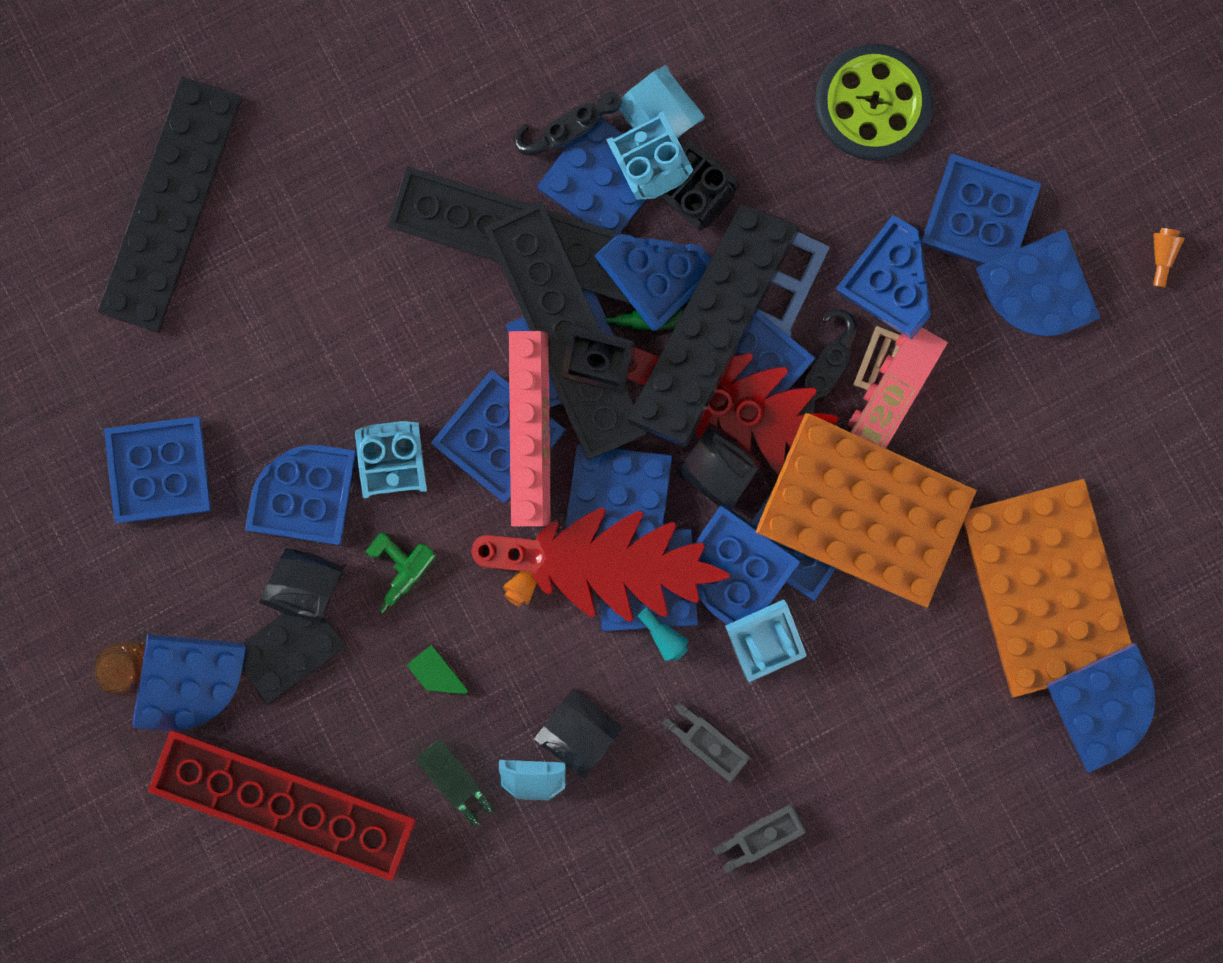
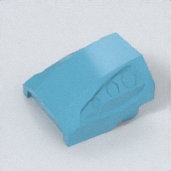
M666 65L653 71L621 98L622 105L619 111L633 129L657 117V113L664 111L678 139L691 127L705 119L702 112L681 88Z
M664 111L657 113V117L615 139L612 137L607 139L637 200L654 199L682 185L693 172V168Z
M399 421L374 424L355 430L363 499L380 493L405 490L427 491L419 423Z
M499 760L501 786L516 799L549 801L565 789L566 763Z

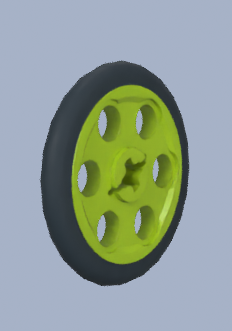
M865 44L842 52L828 64L821 74L816 87L815 110L817 120L824 134L836 147L846 154L860 159L883 160L896 157L908 151L924 135L933 115L934 97L931 83L925 71L914 58L902 50L888 45ZM877 64L886 65L889 69V76L886 79L879 80L873 76L872 68ZM848 73L857 75L860 81L859 86L854 89L846 88L842 83L843 76ZM900 85H908L913 91V96L909 100H900L896 96L895 89ZM872 95H877L878 101L882 102L883 105L878 104L876 109L870 108V102L866 101V99H871ZM841 103L849 104L853 109V115L848 119H841L837 116L835 108ZM893 115L903 116L907 123L906 127L900 131L892 129L889 125L890 117ZM864 124L873 125L877 135L874 139L865 140L860 136L859 128Z

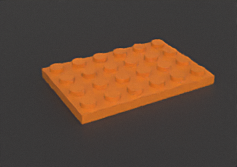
M805 413L755 533L910 602L928 608L977 490L818 417Z
M1085 479L968 510L963 527L1012 698L1047 689L1046 684L1132 644Z

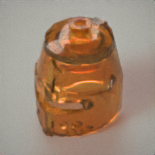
M142 642L114 644L105 648L95 657L97 662L94 673L100 688L105 693L121 695L138 690L145 645Z

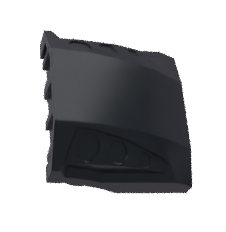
M687 140L683 151L693 168V172L682 185L658 196V198L683 216L700 232L711 225L732 201L740 183L737 178L724 169L713 157L690 140Z
M709 423L688 458L681 466L678 474L718 506H721L723 503L732 509L756 473L761 462L755 459L750 451L744 449L738 440Z
M285 548L263 591L259 603L288 616L302 617L305 620H314L320 623L325 607L330 601L332 592L335 591L337 581L343 576L346 565H337L295 549Z
M573 688L534 740L585 779L624 727Z

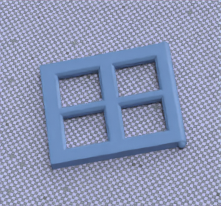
M798 232L793 245L813 254L801 280L799 281L778 271L772 282L794 293L782 320L759 310L789 337L792 335L790 329L830 248Z

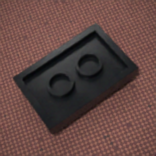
M283 613L243 642L246 649L242 670L266 703L271 704L347 646L324 615L319 623L314 620L309 621L302 617L288 616Z

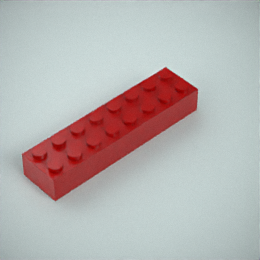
M170 730L147 791L389 881L396 880L418 818L176 730Z

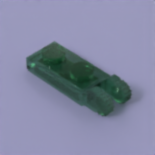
M440 738L415 758L416 762L455 809L458 808L473 827L477 826L480 822L476 814L464 804L472 795L479 801L480 806L485 812L491 814L495 811L493 805L480 791L481 787Z

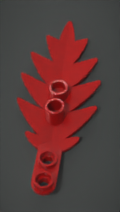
M635 348L633 363L631 364L627 379L645 385L651 370L655 367L660 356ZM751 353L734 355L695 432L700 439L709 423L717 427L718 417L722 431L738 440L744 449L750 451L751 432L753 431L762 454L777 475H779L784 465L786 442L791 448L805 415H798V413L816 394V389L814 387L798 388L767 397L787 374L788 369L786 367L772 368L748 375L733 382L753 359ZM810 413L833 425L838 421V417L833 414Z
M599 508L580 518L562 531L556 538L559 522H552L538 534L535 540L483 535L474 541L471 549L474 561L482 567L532 572L538 586L548 595L553 593L552 579L574 605L588 616L595 617L596 610L589 586L590 583L603 601L628 622H632L634 618L626 586L647 607L660 616L667 617L668 610L662 585L680 597L698 603L700 597L697 584L718 582L729 579L731 576L730 573L721 568L699 561L705 548L704 543L690 544L664 554L677 527L675 522L658 527L630 546L644 515V512L640 510L612 525L594 541L593 539L605 516V508ZM485 545L490 548V554L487 557L482 554V549ZM514 549H518L520 552L518 560H514L512 557Z

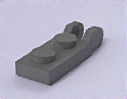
M679 702L674 708L682 717L687 718L694 724L691 729L684 733L674 721L665 718L662 724L679 737L683 745L730 783L750 757L702 717L698 718Z
M790 803L735 833V837L713 848L715 855H721L729 851L733 846L740 845L744 855L728 861L722 867L725 873H728L747 862L752 863L805 834L806 830Z

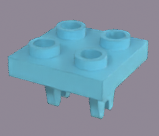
M784 599L725 626L748 682L807 656L789 607Z

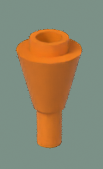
M1161 228L1160 233H1153L1155 265H1157L1153 286L1166 288L1169 268L1172 267L1185 238L1179 237L1180 231Z
M520 571L502 586L506 592L504 597L509 602L518 607L521 604L529 605L537 584L532 572Z

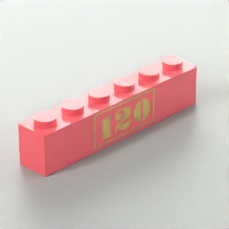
M921 328L912 340L901 333L895 345L900 347L894 358L890 355L887 356L879 372L884 374L878 385L872 382L863 397L868 403L862 412L856 409L847 426L852 428L850 433L886 449L948 342L924 328Z
M512 331L509 332L511 526H548L551 524L549 332Z

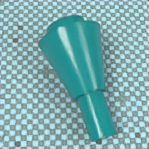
M645 608L638 614L639 619L650 630L664 661L672 659L675 662L688 651L686 645L689 639L663 622H659L648 608Z

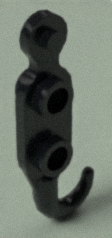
M606 92L601 96L598 103L582 104L552 122L541 137L531 144L523 142V135L529 129V125L524 124L515 134V147L520 153L530 156L539 154L544 150L562 148L593 130L604 114L617 112L622 105V100L616 92Z
M842 309L831 310L822 318V321L826 323L831 318L839 317L845 322L846 329L839 338L823 349L806 376L804 387H814L816 394L798 415L814 413L815 400L823 398L831 392L848 365L852 342L857 333V323L848 311Z

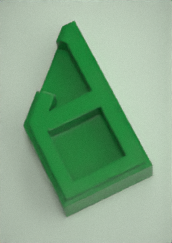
M432 645L406 665L427 691L467 694L469 692Z

